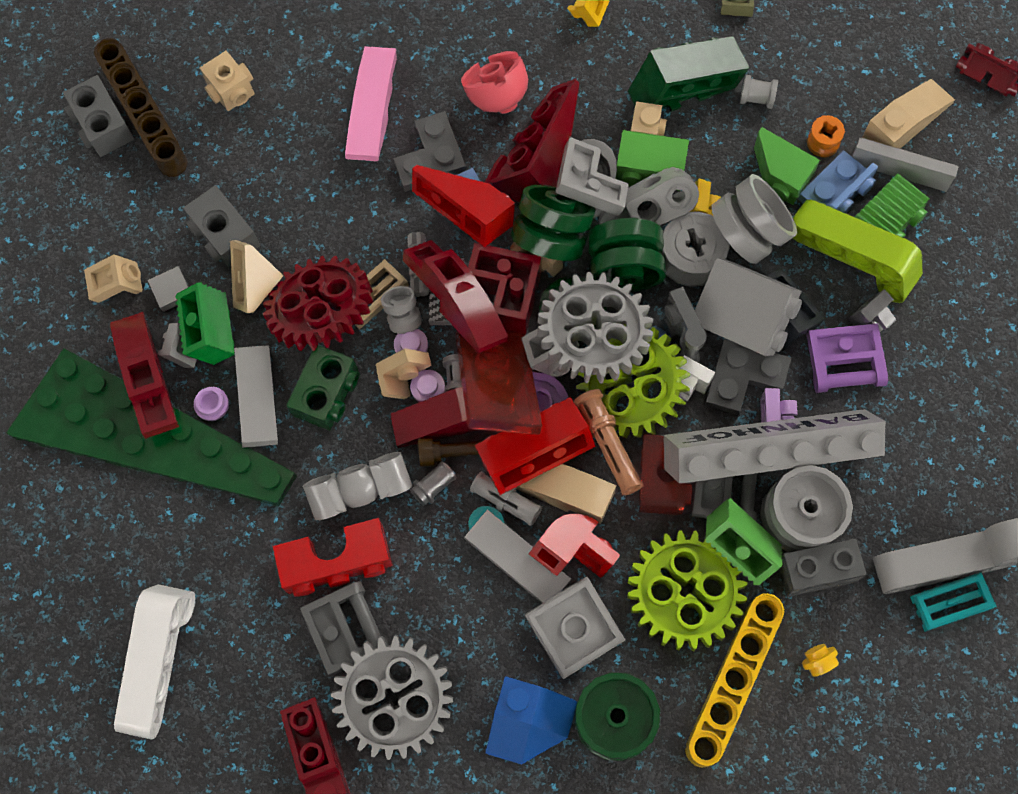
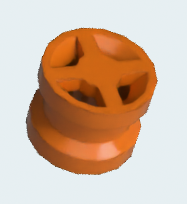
M830 115L817 118L813 122L807 139V147L810 152L819 157L834 155L845 133L844 125L839 119ZM824 132L829 133L832 136L828 137L827 135H824Z

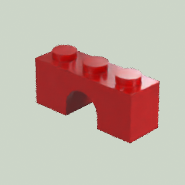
M376 518L343 527L346 546L342 554L333 560L319 559L314 543L309 537L273 546L282 589L288 594L293 593L294 597H300L315 592L314 587L328 584L329 587H338L348 584L350 577L364 574L365 578L384 574L385 568L393 565L380 519Z

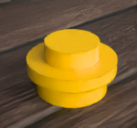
M825 644L817 645L805 652L807 658L802 662V666L805 670H809L813 677L825 674L838 666L839 662L836 658L838 652L835 647L827 648Z

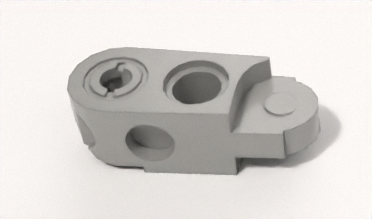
M675 167L666 168L629 187L625 208L621 215L617 216L602 210L599 215V224L621 218H639L662 225L688 213L695 207L699 198L698 187L691 176L682 169ZM675 190H682L678 193L673 194ZM642 202H652L651 207L647 210L637 209Z

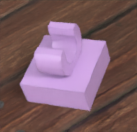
M765 388L760 398L761 423L793 419L794 416H797V401H780V389Z

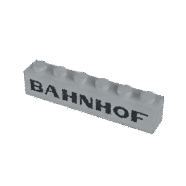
M863 409L664 435V470L680 484L808 465L885 456L886 421Z

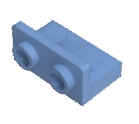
M843 150L800 193L798 200L802 203L806 200H814L847 214L855 203L852 200L858 194L865 196L876 183L873 177L878 166L872 163L868 168H865Z

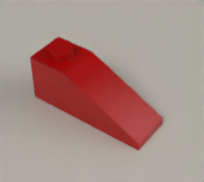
M420 165L412 168V192L483 247L489 245L513 226L515 202L506 193L500 192L491 184Z

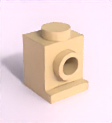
M636 102L631 131L664 136L667 119L661 118L662 105Z

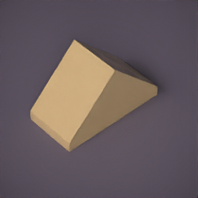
M232 240L230 241L233 308L245 313H254L283 275L252 245Z

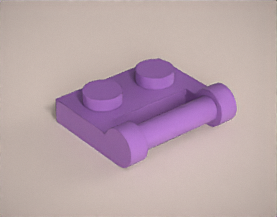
M878 323L808 331L807 341L816 393L828 392L829 388L874 384L875 387L887 386L888 373ZM871 362L872 370L828 375L826 366Z

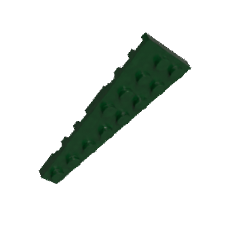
M63 348L6 432L16 440L20 439L43 447L68 451L71 454L103 460L106 463L150 474L155 473L170 477L173 480L202 485L213 490L218 489L240 495V497L276 506L281 504L297 477L291 470L248 447L242 448L241 443L174 407L179 427L145 439L141 433L133 404L128 397L124 380Z

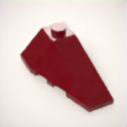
M576 78L551 88L532 113L531 118L534 122L525 128L523 132L516 134L512 139L516 144L507 157L500 155L484 183L491 184L500 192L506 193L511 200L520 202L523 190L527 186L547 185L557 187L564 148L572 134L579 90V82Z

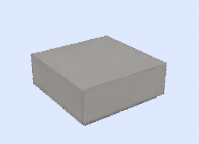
M179 266L148 280L158 305L163 312L178 306L176 304L178 300L175 298L176 294L189 287Z

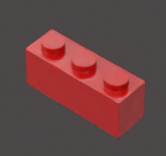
M571 397L555 403L549 408L527 419H523L516 425L496 435H491L475 445L499 495L596 447L589 426Z

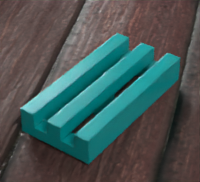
M981 572L910 597L912 603L918 609L916 611L918 617H921L923 621L922 627L924 632L996 607ZM974 583L979 588L978 590L926 607L924 600ZM979 597H983L985 602L932 620L930 616L932 613Z

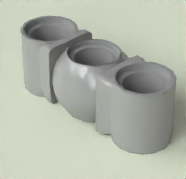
M401 452L385 454L370 460L369 466L366 464L354 465L342 470L337 476L334 472L330 475L312 479L303 485L315 520H324L341 512H346V506L356 508L367 505L376 500L378 495L380 499H384L385 497L403 493L412 487Z

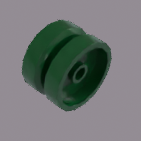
M531 185L525 187L519 203V209L522 214L517 215L510 235L513 242L535 255L548 259L574 261L581 258L587 240L584 232L590 230L596 208L555 193L556 187Z
M621 218L596 225L588 234V252L592 257L589 264V272H591L593 279L599 281L600 275L605 273L606 282L611 283L614 278L619 277L618 287L623 288L631 284L630 292L643 291L659 285L666 276L665 259L661 254L664 248L662 228L650 220L639 218Z
M611 672L595 678L583 689L576 705L575 726L580 741L592 754L604 760L624 761L638 756L653 742L660 726V708L654 692L643 680L628 673ZM614 709H619V714L624 713L625 719L619 724L612 722L610 719Z

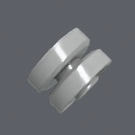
M752 174L736 186V195L728 192L711 205L715 222L725 239L742 258L750 263L757 264L772 252V244L782 246L797 234L796 224L784 202L771 186L757 175Z
M808 465L794 468L783 475L769 489L762 500L760 517L763 528L782 545L781 548L787 552H795L827 545L842 535L851 522L853 504L850 492L840 477L826 468Z

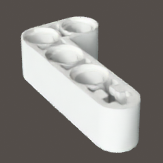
M157 584L143 590L140 594L135 608L114 721L116 732L147 739H154L159 732L179 628L187 624L192 616L195 606L194 592Z

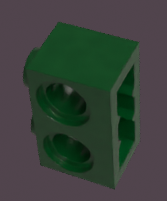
M318 345L316 350L312 351L286 405L292 416L330 431L334 422L338 423L344 414L345 403L343 402L348 391L353 392L358 384L360 373L354 359ZM334 368L341 369L338 377L334 379L325 378L329 370ZM315 400H327L326 405L322 409H311V405Z

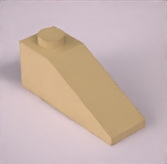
M930 79L893 100L873 117L862 138L900 149L951 106L955 99L935 81Z

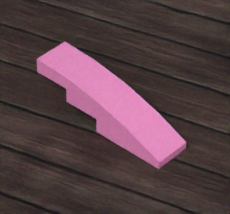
M364 46L349 121L345 150L346 159L379 160L388 123V106L393 89L392 76L397 60L396 48Z

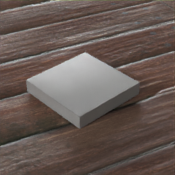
M584 577L524 614L562 679H565L625 641V638L588 577Z

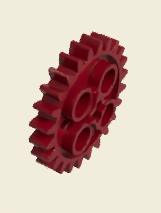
M321 256L316 264H313L311 259H307L306 267L304 268L296 264V272L293 274L283 272L285 280L279 281L275 286L277 290H271L268 294L270 300L263 302L266 309L263 313L267 321L266 325L279 343L284 341L287 348L295 344L299 351H302L309 344L312 351H315L318 343L322 342L326 348H329L330 340L333 338L340 343L343 342L341 334L344 332L353 335L352 325L364 324L361 315L370 314L368 305L373 303L374 300L371 296L373 289L364 270L361 271L357 263L351 265L348 258L339 262L337 256H333L329 262H326L324 256Z

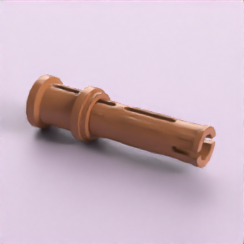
M600 389L589 390L578 396L573 402L588 424L592 437L596 439L621 489L622 495L632 494L643 487V482L640 480L614 429L616 427V419L614 415H609L602 401V391Z

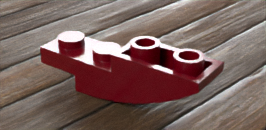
M433 240L403 250V262L440 300V313L478 354L507 342L508 335L491 301L473 273L452 249L443 252Z
M141 312L111 322V332L120 370L142 435L146 439L178 428V421L144 313Z
M314 697L281 710L280 714L298 777L304 785L306 794H351L317 699Z

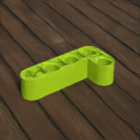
M806 200L793 217L797 229V234L793 237L795 241L875 276L878 291L881 292L885 289L894 299L892 302H904L923 274L921 250L905 238L814 200Z

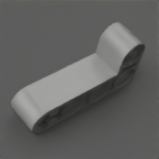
M1018 518L994 524L981 532L899 549L873 557L883 594L900 592L1017 565Z

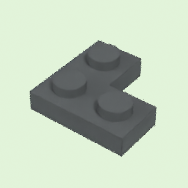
M445 111L415 121V127L423 149L393 158L404 192L412 190V168L416 165L454 175L466 171L464 160Z
M724 339L705 406L739 416L748 384L763 389H780V393H782L791 357L776 353L774 356H764L733 341Z

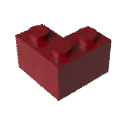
M474 243L468 265L469 270L473 273L485 293L496 295L493 307L504 329L527 334L542 275V257L488 245L483 247L479 243Z

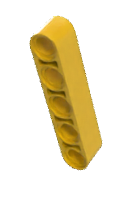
M766 593L757 596L745 611L686 744V756L695 766L701 768L712 766L723 756L783 619L784 607L781 600L775 595ZM764 604L770 607L773 611V620L769 622L762 621L756 614V606ZM750 637L758 643L759 651L757 655L751 656L742 650V638ZM734 670L742 675L744 679L742 689L735 690L728 686L725 678L728 671ZM713 705H723L728 710L729 720L726 724L720 725L712 720L710 710ZM698 739H707L712 743L714 753L711 759L703 760L695 753L694 747Z

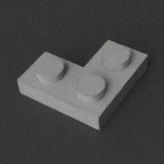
M569 137L564 148L555 193L620 216L625 208L628 183L597 172L601 149Z

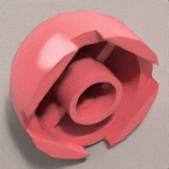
M505 51L488 57L489 64L480 67L479 63H476L464 73L461 79L464 91L472 104L485 112L505 114L513 111L517 107V103L523 98L528 88V76L523 60L515 51Z

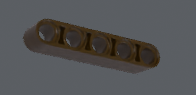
M114 38L101 40L95 46V58L149 153L164 175L168 177L181 175L187 168V158L122 44ZM173 154L170 158L165 159L166 156Z

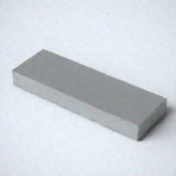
M859 138L852 157L865 168L874 163L878 166L877 172L894 177L896 174H900L908 181L947 192L955 179L958 170L957 165L865 138Z
M269 345L234 348L242 448L278 445Z
M488 509L464 537L467 542L541 603L560 593L571 580L562 571L558 576L554 575L531 557L529 552L533 547Z

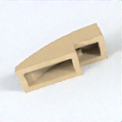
M561 464L515 488L563 511L568 512L571 510L577 514L592 517L601 524L613 499L617 485Z

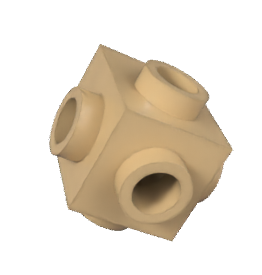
M227 50L200 67L207 83L205 87L206 92L215 104L221 102L227 111L236 106L243 105L254 95L250 81L253 80L250 71L244 63L238 65Z

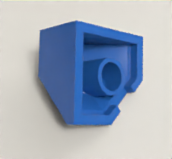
M505 676L485 754L521 765L568 738L578 701L546 688Z

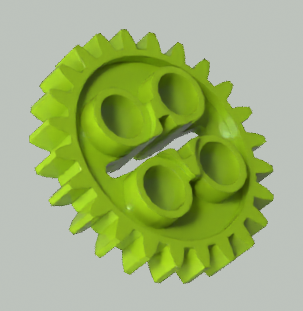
M654 327L650 329L653 331L651 342H647L650 344L648 350L650 356L646 364L637 366L632 363L633 367L629 375L619 369L620 374L616 381L604 378V382L600 384L597 375H591L588 383L583 382L576 386V389L583 392L593 389H600L602 391V401L609 415H614L616 419V427L614 429L617 431L619 428V435L624 438L628 437L630 430H632L635 437L641 438L643 428L648 433L654 435L655 423L665 428L668 427L665 416L669 414L677 418L678 414L673 408L674 405L686 404L683 399L678 397L679 393L690 391L688 386L681 383V380L690 377L688 371L680 369V367L687 363V359L683 356L675 357L681 348L676 344L668 346L671 338L666 334L659 338V331ZM611 338L607 340L614 346L623 345L618 339ZM658 367L661 368V372H660V373H657V374H655V375H654V374H651V373L654 372ZM579 372L578 375L584 378V373ZM634 374L639 378L634 380L635 386L630 387L627 384L632 382L631 376ZM660 382L662 387L661 393L656 398L650 399L648 396L650 386ZM610 387L615 388L612 391H610L607 395L605 394L606 389ZM627 395L629 398L628 407L624 411L618 412L616 407L617 401L622 396Z
M679 530L676 541H672L666 533L663 535V546L652 540L650 542L652 554L641 550L639 557L644 564L633 563L631 569L639 574V576L629 577L627 582L637 587L636 590L628 592L627 598L638 600V603L631 608V613L642 612L644 615L638 622V626L650 624L652 626L648 635L650 638L658 632L663 634L661 642L663 646L668 643L670 638L675 639L676 650H680L684 641H688L691 650L695 651L700 639L709 648L712 645V634L722 641L725 638L722 626L733 631L736 625L730 616L741 618L744 613L735 606L747 601L746 596L738 593L739 590L747 586V582L736 580V577L742 571H738V567L732 568L730 565L732 562H727V557H722V552H716V548L711 547V543H706V539L703 543L699 542L697 531L693 532L690 540H686L682 530ZM678 557L688 558L692 562L693 570L688 573L678 571L674 565V560ZM666 569L676 581L661 574L660 570ZM706 580L717 581L721 585L722 594L710 596L705 592L703 582ZM688 583L694 587L692 590L693 595L681 596V586L685 587ZM657 584L665 585L670 590L671 598L666 601H659L653 597L651 588ZM697 598L700 599L702 602L711 605L713 607V612L707 611L705 607L702 605V603L697 600ZM687 607L695 609L700 617L699 623L695 625L685 623L680 615L681 610Z

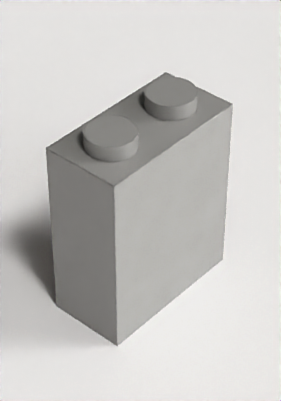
M716 258L695 312L704 329L764 356H774L775 352H779L786 342L788 333L785 332L789 319H794L800 310L802 300L799 299L802 291L729 260Z

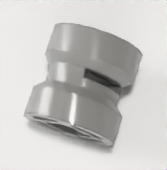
M397 286L391 288L381 297L384 312L388 314L387 321L390 330L397 334L412 332L422 323L419 308L415 306L417 302L413 289L410 287Z

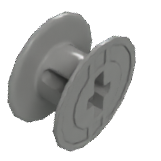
M699 211L688 212L671 220L665 227L663 233L664 248L661 254L665 259L666 275L681 285L688 287L704 286L716 258H727L730 244L721 233L712 215Z

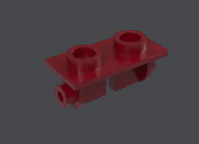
M969 43L965 53L970 56L967 58L962 55L956 65V68L961 70L960 74L981 83L985 74L989 73L992 77L986 85L987 87L1006 97L1008 94L1015 97L1018 92V83H1016L1018 80V62L1010 58L1003 61L993 56L995 52L991 48L977 43L976 46Z

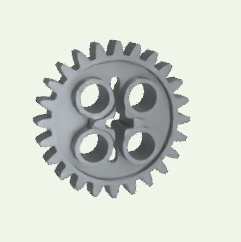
M587 272L586 280L583 282L577 275H573L572 286L562 280L559 286L560 292L553 289L550 290L549 300H543L541 308L543 312L539 313L537 323L541 324V326H538L537 336L544 338L541 341V350L551 349L547 360L550 362L559 359V372L567 367L571 368L570 378L572 379L579 372L584 373L585 383L589 382L591 375H597L599 383L602 384L605 374L608 373L616 381L620 374L619 369L629 375L633 367L632 363L639 366L643 359L641 354L648 353L650 344L647 342H651L653 331L649 330L652 326L653 318L645 317L650 307L649 305L639 306L642 294L639 293L631 296V284L623 288L618 287L619 277L614 278L611 283L606 282L605 273L600 275L599 281L593 279L591 272ZM613 307L618 312L608 313L603 308ZM577 309L583 315L573 316L568 310ZM611 338L618 339L623 345L614 346L607 340ZM582 341L588 347L580 349L573 346L572 342Z
M398 635L394 636L391 645H387L383 636H379L377 648L374 649L366 641L364 642V655L356 650L351 652L355 662L354 665L348 662L341 664V668L347 673V676H336L334 678V681L343 687L331 693V697L341 700L340 704L333 707L332 713L344 714L337 727L341 728L349 725L351 730L345 739L348 741L358 736L360 742L357 750L361 751L369 744L372 746L371 757H375L381 748L385 749L386 758L390 760L393 750L398 749L402 758L405 759L407 747L412 746L419 754L421 752L420 740L424 739L431 745L434 743L433 735L430 732L432 729L438 732L444 731V726L438 719L439 717L450 718L451 713L443 708L442 704L453 702L452 696L443 694L444 690L452 686V681H441L440 677L446 673L447 667H434L439 655L434 654L426 658L424 656L427 648L426 644H423L416 651L413 649V638L411 637L405 646L400 645ZM395 662H405L410 666L412 673L408 679L399 681L393 678L390 669ZM364 679L374 681L378 688L377 694L371 698H364L358 692V682ZM418 679L423 681V684L418 688L401 694L398 705L388 701L368 714L362 712L364 707L383 700L386 697L388 688H391L393 692H398ZM419 695L427 700L429 706L424 713L414 714L408 709L407 702L412 696ZM387 713L392 716L395 725L389 731H380L374 724V718L378 714Z

